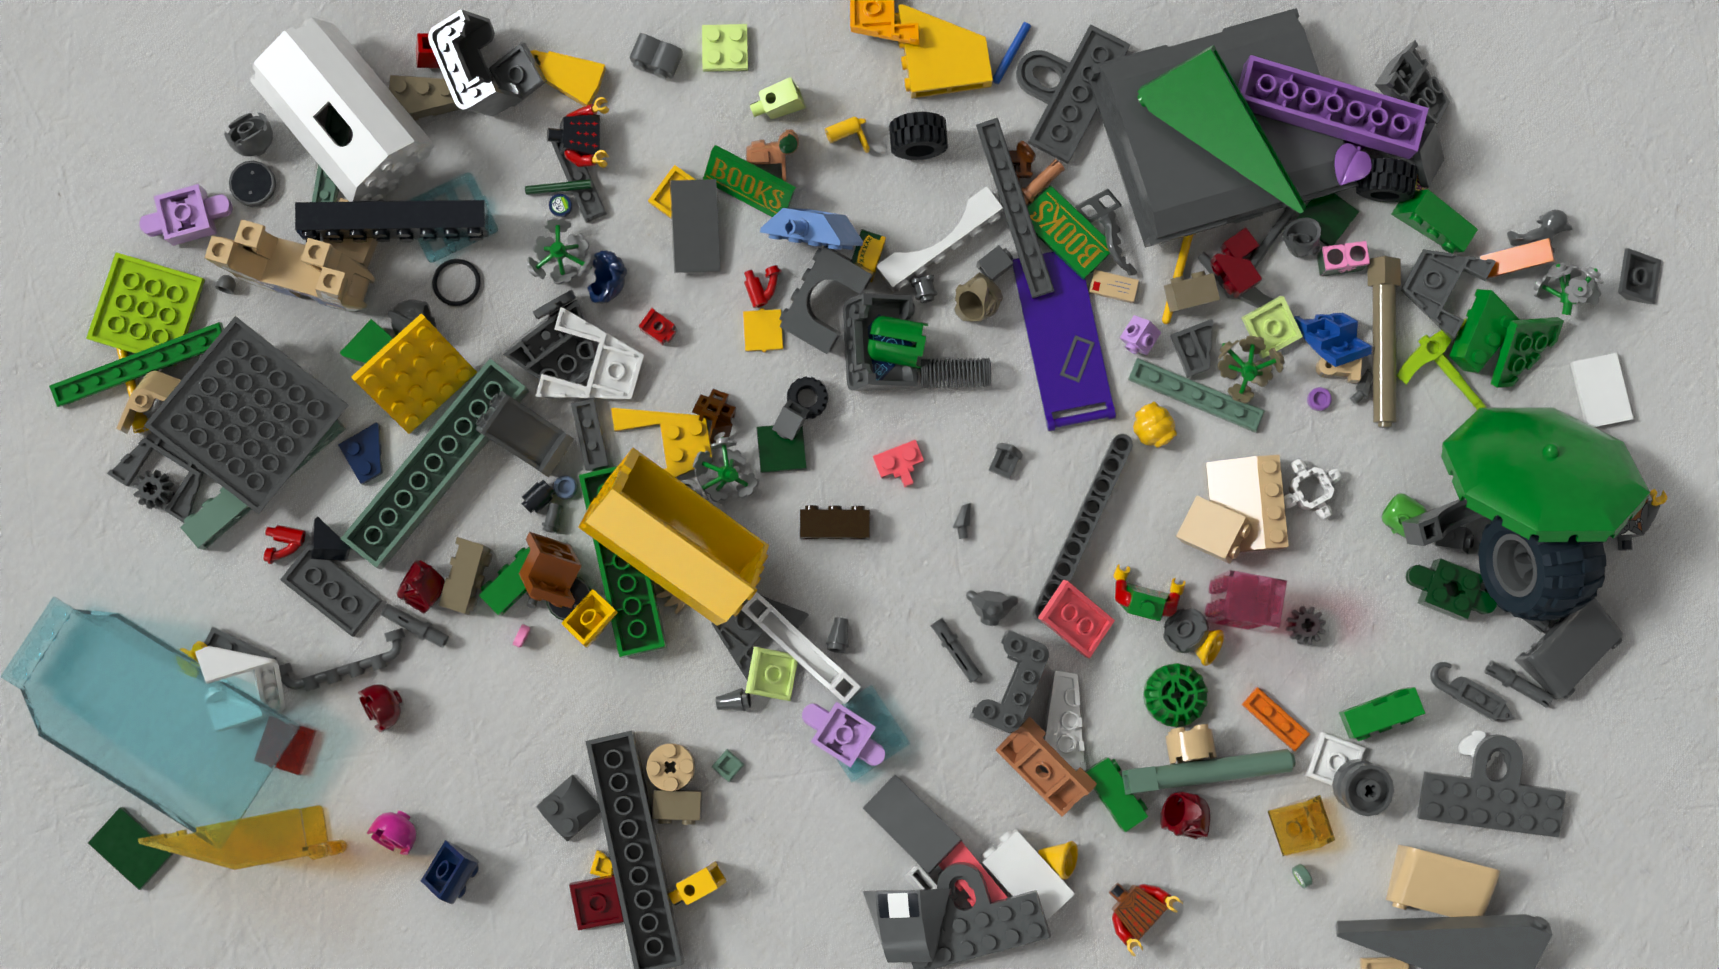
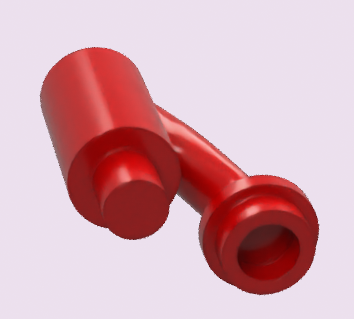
M778 265L765 269V277L769 278L765 291L759 277H755L753 270L744 272L746 277L744 284L753 308H759L768 304V301L774 295L778 275L782 273Z
M277 525L275 528L267 527L266 536L273 537L274 541L287 543L288 546L276 551L275 547L266 548L264 561L272 565L274 560L293 554L300 546H303L306 531Z

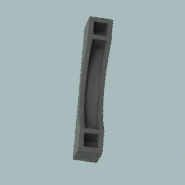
M1458 499L1402 522L1407 544L1426 546L1443 539L1452 530L1484 516L1467 508L1466 499L1463 501Z

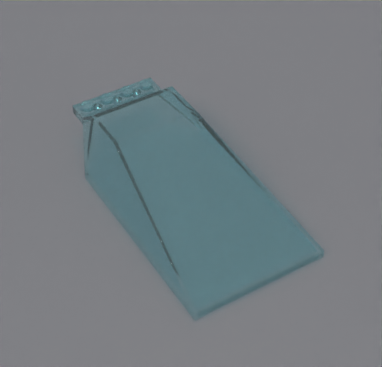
M57 597L51 599L0 676L21 690L39 733L38 736L219 849L224 847L301 727L298 723L227 679L207 684L198 661L123 614L75 609Z

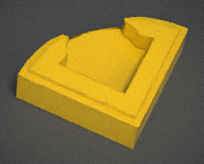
M597 850L590 874L600 877L614 875L610 858Z

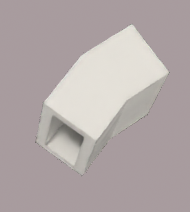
M919 865L914 866L904 876L916 890L925 888L913 876L915 872L925 881L930 889H937V885Z

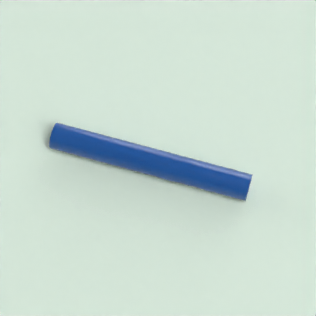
M1023 22L992 77L995 84H999L1028 34L1031 28L1030 24Z

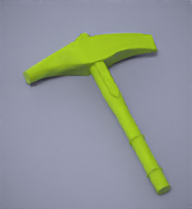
M1466 318L1463 319L1464 321H1463V323H1462L1460 329H1463V327H1464V325H1465V322H1466V320H1467ZM1442 330L1431 337L1427 334L1421 337L1418 341L1420 346L1408 357L1396 376L1407 385L1413 374L1420 367L1435 361L1477 410L1479 408H1487L1482 399L1476 395L1457 369L1443 354L1452 339Z

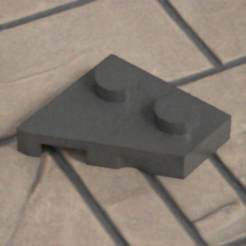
M1212 319L1170 335L1187 378L1210 369Z

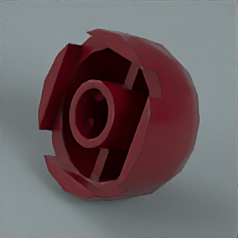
M378 684L366 687L358 692L361 695L359 700L369 720L373 719L378 723L374 726L376 730L383 732L398 721L401 714L399 704L402 703V698L396 690L392 692L389 687Z

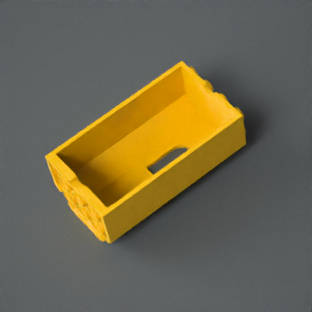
M633 447L603 484L602 489L590 503L578 526L579 529L717 626L727 622L732 615L736 617L743 608L742 603L746 599L750 601L757 592L755 587L761 580L759 575L765 568L763 564L769 556L766 554L769 547L766 542Z

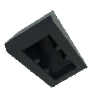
M316 517L312 527L311 559L337 561L348 559L351 547L342 541L319 517Z

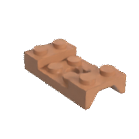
M1028 717L1018 730L1012 732L996 748V751L1063 817L1083 796L1088 795L1097 783L1081 767L1075 771L1043 739L1046 732L1031 717ZM1039 765L1046 767L1048 773L1043 772Z

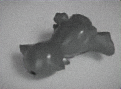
M1554 209L1545 215L1539 216L1540 220L1536 222L1541 224V227L1533 229L1526 234L1509 231L1507 232V237L1510 245L1521 246L1547 238L1552 243L1553 237L1556 234L1573 229L1568 223L1567 215L1561 210Z

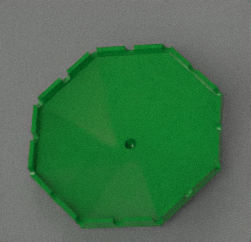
M1554 407L1479 408L1442 443L1441 458L1448 474L1453 475L1452 483L1459 500L1463 501L1466 499L1467 508L1492 521L1496 515L1500 516L1503 519V527L1528 540L1532 534L1539 536L1538 542H1568L1570 536L1577 535L1575 538L1577 542H1607L1609 536L1614 539L1627 525L1628 520H1631L1642 509L1650 495V491L1623 441Z

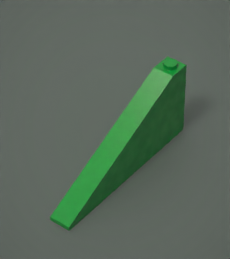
M1214 45L1139 88L1137 91L1139 93L1137 95L1138 100L1143 107H1147L1149 112L1298 213L1304 212L1306 204Z

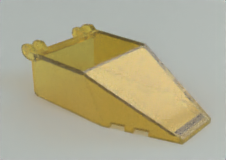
M320 805L301 809L294 808L196 827L197 832L187 834V829L175 833H165L138 839L139 844L233 870L305 856L315 860L325 858L328 855L342 854L348 848L347 842L343 841V839L328 841L324 810Z

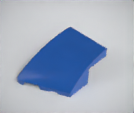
M1345 313L1317 314L1314 319L1304 320L1300 316L1294 317L1306 342L1334 367L1372 354V346L1357 338L1358 321Z

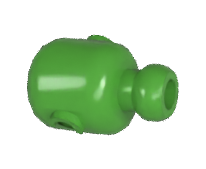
M1399 493L1389 502L1381 518L1393 534L1398 533L1406 538L1402 522L1428 511L1423 505L1408 495Z

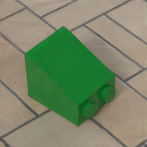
M370 319L340 351V354L351 363L363 366L393 338L376 322Z

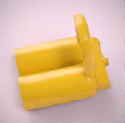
M853 116L824 129L830 144L857 133L865 153L870 151L861 127L862 124L866 123L865 118L858 119Z

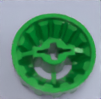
M1179 663L1168 664L1156 669L1148 677L1144 686L1143 699L1147 711L1157 722L1170 727H1181L1189 725L1201 717L1208 703V688L1205 686L1203 677L1193 670L1194 668ZM1179 679L1187 681L1193 690L1187 691L1184 686L1180 685ZM1168 682L1169 687L1165 690L1164 696H1162V689ZM1175 689L1177 692H1181L1178 702L1176 698L1171 697V694L1175 693ZM1194 694L1192 704L1185 709L1184 703L1187 701L1188 695ZM1163 699H1165L1168 704L1173 706V710L1166 707V705L1163 702Z

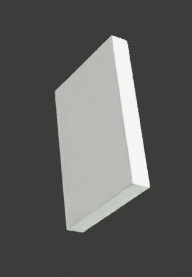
M1617 353L1570 363L1584 423L1592 427H1600L1633 419Z

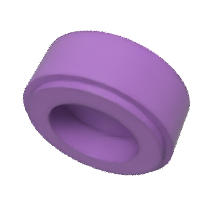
M1322 387L1313 389L1307 397L1309 407L1315 411L1325 410L1332 401L1330 392Z

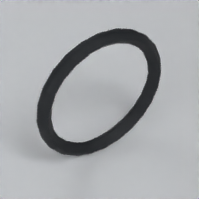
M450 259L442 263L436 269L432 280L435 295L443 303L451 306H462L472 301L478 294L481 284L478 270L470 262L463 259ZM459 263L466 265L475 275V289L468 298L462 301H450L444 298L437 287L439 273L450 264Z

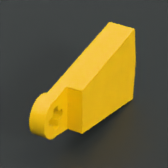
M537 50L530 51L534 59L535 57L538 58L540 63L538 66L548 85L582 106L592 104L600 89L606 71L605 64L551 51L548 53Z

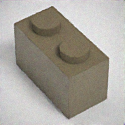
M1204 270L1192 273L1191 279L1185 280L1184 276L1170 279L1171 284L1164 285L1169 311H1178L1220 300L1214 273L1206 275Z
M654 790L652 819H658L659 824H672V820H682V824L695 825L696 820H701L702 791Z

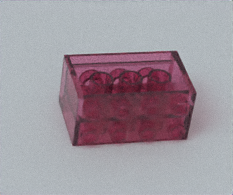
M1233 570L1215 576L1214 580H1210L1208 593L1211 594L1210 603L1206 604L1204 615L1208 617V623L1257 632L1280 628L1287 580Z

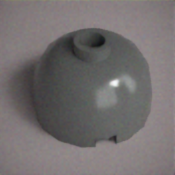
M251 113L238 117L230 123L228 134L225 131L226 141L238 154L248 157L260 156L271 145L273 131L267 117L262 113H258L259 116H252Z

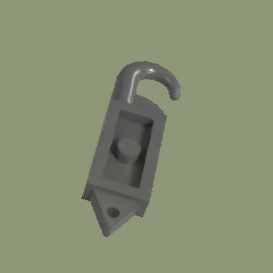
M1439 662L1433 666L1430 672V679L1441 691L1491 721L1514 719L1506 705V700L1472 680L1462 676L1455 678L1450 684L1441 680L1438 677V671L1443 667L1451 668L1452 665L1450 663Z

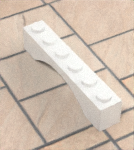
M986 186L968 199L961 221L945 239L932 247L908 253L894 252L877 265L876 271L892 292L896 289L898 291L902 290L910 283L909 279L915 275L918 278L927 272V266L933 262L935 264L940 263L946 258L945 254L951 249L953 251L958 250L965 244L964 240L969 236L974 238L983 231L982 227L987 223L992 225L1001 218L1000 214L1003 207Z
M758 592L755 593L750 601H745L742 611L842 703L846 704L861 686L809 641Z

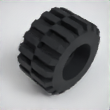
M923 111L911 112L900 115L890 122L891 153L898 158L925 160L939 156L948 149L946 119L940 116V114Z
M1373 158L1371 159L1372 166L1369 174L1357 181L1356 193L1363 198L1378 202H1403L1412 199L1415 195L1417 168L1415 165L1399 159Z

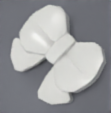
M1480 730L1471 731V735H1468L1460 742L1458 746L1459 753L1470 755L1473 758L1477 745L1486 736L1485 732ZM1499 751L1492 754L1486 768L1490 767L1495 757L1499 756Z

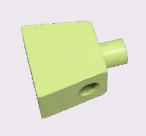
M791 77L759 91L761 100L750 104L754 117L766 113L771 119L806 108L800 89Z

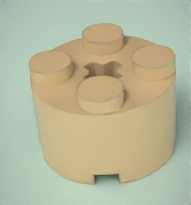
M1208 724L1196 725L1190 731H1185V727L1171 729L1168 735L1165 736L1170 764H1175L1176 760L1177 763L1204 760L1203 758L1210 757V759L1217 758L1212 729L1208 728Z
M674 743L664 744L657 747L650 754L646 770L650 781L657 788L665 791H675L687 786L693 779L695 760L692 753L686 747ZM675 762L676 772L671 771L668 773L666 771L668 768L666 763Z

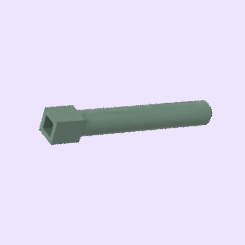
M1288 749L1129 769L1122 771L1125 795L1288 773L1292 772L1296 761L1293 753H1290Z

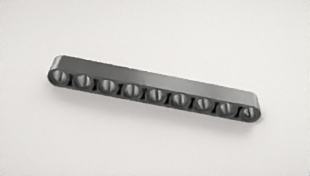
M1118 434L1108 446L1033 607L1032 614L1038 622L1043 623L1038 619L1039 606H1046L1051 599L1047 591L1049 585L1059 587L1063 580L1070 582L1131 452L1133 441L1127 434ZM1117 440H1123L1127 444L1125 451H1120L1116 448L1115 443ZM1109 460L1116 462L1117 470L1114 472L1109 471L1106 468V462ZM1098 481H1104L1107 484L1108 489L1106 492L1097 490L1096 483ZM1088 502H1095L1097 504V513H1090L1087 510L1086 505ZM1083 522L1087 524L1089 529L1087 534H1080L1078 532V523ZM1069 543H1074L1078 546L1079 552L1077 555L1068 553L1067 545ZM1059 564L1068 566L1069 574L1067 576H1061L1058 573L1057 567Z

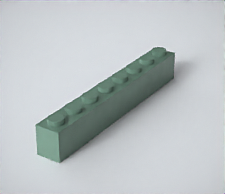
M338 419L292 475L346 430ZM224 487L220 489L221 493L215 498L212 497L206 500L199 512L192 513L186 517L184 524L180 527L199 549H207L252 510Z

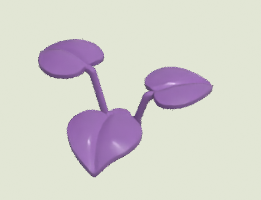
M1345 141V144L1337 150L1334 166L1340 186L1361 180L1369 174L1372 166L1370 156L1366 152L1361 151L1366 146Z

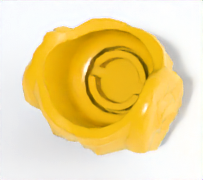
M1153 401L1135 413L1136 420L1133 429L1143 444L1148 446L1155 445L1156 448L1168 444L1177 436L1173 417L1166 408L1159 406L1158 403Z

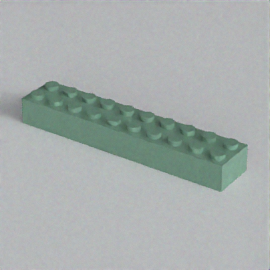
M489 359L340 539L374 567L382 570L490 440L476 430L478 426L476 422L491 407L489 403L493 396L503 391L513 399L521 402L529 393V390L492 359Z

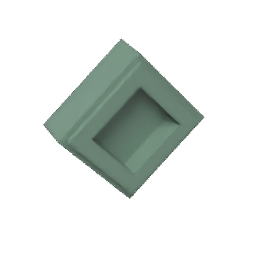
M726 749L713 764L712 768L730 782L745 764Z

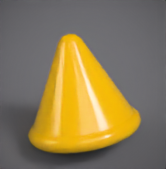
M1220 629L1209 631L1205 642L1194 651L1204 666L1210 665L1221 650L1224 632Z
M1069 841L1040 849L1038 854L1061 879L1066 880L1075 870L1078 860V847L1074 841Z

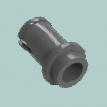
M549 503L545 522H542L543 531L556 533L557 529H560L558 524L563 506Z

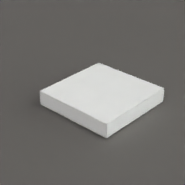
M1320 732L1305 776L1332 786L1334 775L1339 767L1350 760H1362L1366 748Z

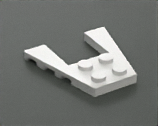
M560 307L554 330L599 342L587 386L542 373L536 397L632 399L644 354L567 309Z

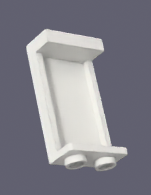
M1009 829L999 838L1001 843L996 848L991 846L982 854L984 859L981 862L1012 896L1037 890L1047 921L1075 893L1016 829L1013 832Z

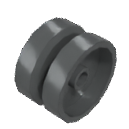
M1361 759L1350 760L1341 765L1335 773L1332 783L1333 793L1337 801L1347 809L1363 816L1378 815L1384 811L1391 803L1394 794L1393 780L1388 772L1371 762Z

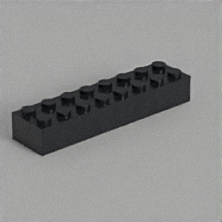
M485 200L295 202V230L306 242L308 238L318 241L329 239V242L342 243L344 242L343 239H353V242L363 243L367 242V238H374L377 242H390V239L412 242L414 238H423V241L433 242L437 241V238H446L447 241H459L460 238L481 241L483 237H489V216Z

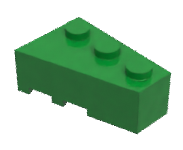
M1429 189L1415 191L1412 199L1398 202L1391 213L1392 216L1439 244L1448 253L1464 252L1478 231L1474 225Z
M1483 289L1476 290L1474 295L1476 299L1472 308L1467 311L1466 316L1468 318L1463 329H1460L1449 355L1463 371L1479 373L1504 342L1510 321L1520 320L1492 290Z
M1415 687L1401 688L1339 712L1348 737L1356 738L1357 741L1371 737L1370 733L1378 730L1379 733L1392 729L1394 724L1400 723L1403 725L1414 721V717L1426 714Z

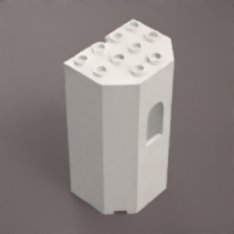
M310 18L304 21L303 27L297 29L291 27L285 30L254 62L253 70L255 74L251 76L250 82L349 202L384 201L383 197L399 186V178L402 175H410L415 170V165L431 154L430 150L435 144L335 24ZM329 103L332 104L352 129L353 138L347 146H339L315 118Z

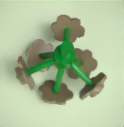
M1247 336L1246 339H1241L1240 341L1237 339L1234 343L1228 341L1222 344L1220 349L1222 353L1218 357L1219 359L1223 357V360L1218 363L1221 377L1234 379L1237 376V372H1240L1244 378L1242 385L1236 383L1233 387L1228 388V393L1235 401L1249 403L1254 398V393L1251 392V388L1247 385L1248 381L1254 384L1257 383L1260 387H1265L1268 384V380L1273 379V373H1271L1272 364L1276 367L1278 373H1281L1284 369V357L1281 352H1276L1275 348L1269 350L1271 360L1264 363L1262 361L1253 363L1254 354H1259L1261 350L1266 348L1264 339L1261 337ZM1238 342L1244 352H1249L1247 362H1243L1232 350Z

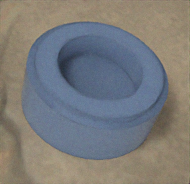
M560 476L554 482L553 489L558 497L570 499L577 492V483L570 476Z

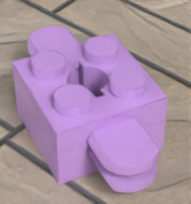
M199 184L154 196L157 212L142 216L139 224L141 230L148 236L154 237L163 234L164 239L175 246L217 234L214 220L229 216L232 213L233 205L222 194L208 197L206 190Z
M836 702L830 712L818 704H809L803 709V721L817 731L811 742L850 768L857 757L871 766H876L884 760V748L870 738L876 727L843 705Z

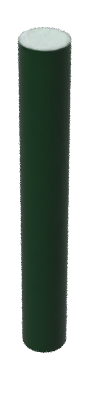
M588 179L525 186L526 195L591 189L593 188V181Z

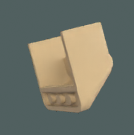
M159 371L147 373L131 393L116 429L128 434L136 413L149 411L156 399L165 401L181 380Z

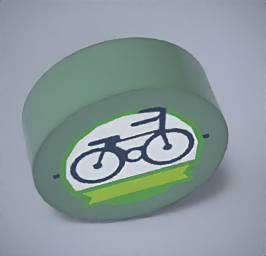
M1298 864L1292 868V873L1302 888L1305 889L1312 885V877L1304 865Z

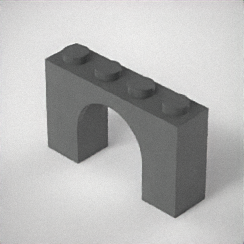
M824 246L816 251L812 259L815 261L811 269L807 268L801 280L804 283L800 289L796 288L790 300L793 303L789 309L785 308L779 318L782 322L779 327L828 354L833 349L841 332L819 320L813 313L810 304L813 289L823 280H835L862 294L875 273L835 249Z

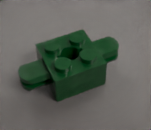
M1444 559L1433 560L1431 568L1419 564L1411 566L1406 572V582L1422 590L1417 602L1418 604L1460 621L1468 619L1471 610L1480 614H1488L1497 607V603L1490 597L1489 593L1480 589L1483 581L1481 574Z

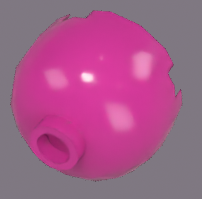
M398 811L397 814L393 812L382 813L374 820L367 831V834L373 833L371 838L375 842L391 851H394V848L401 849L399 854L402 855L409 854L416 840V829L413 823L409 821L411 817L402 811Z

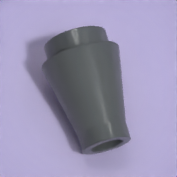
M834 618L833 626L826 641L828 645L827 650L836 653L846 652V648L849 647L848 619Z
M743 688L716 696L717 710L746 711L747 708H751V696L749 693H745L746 690H743Z

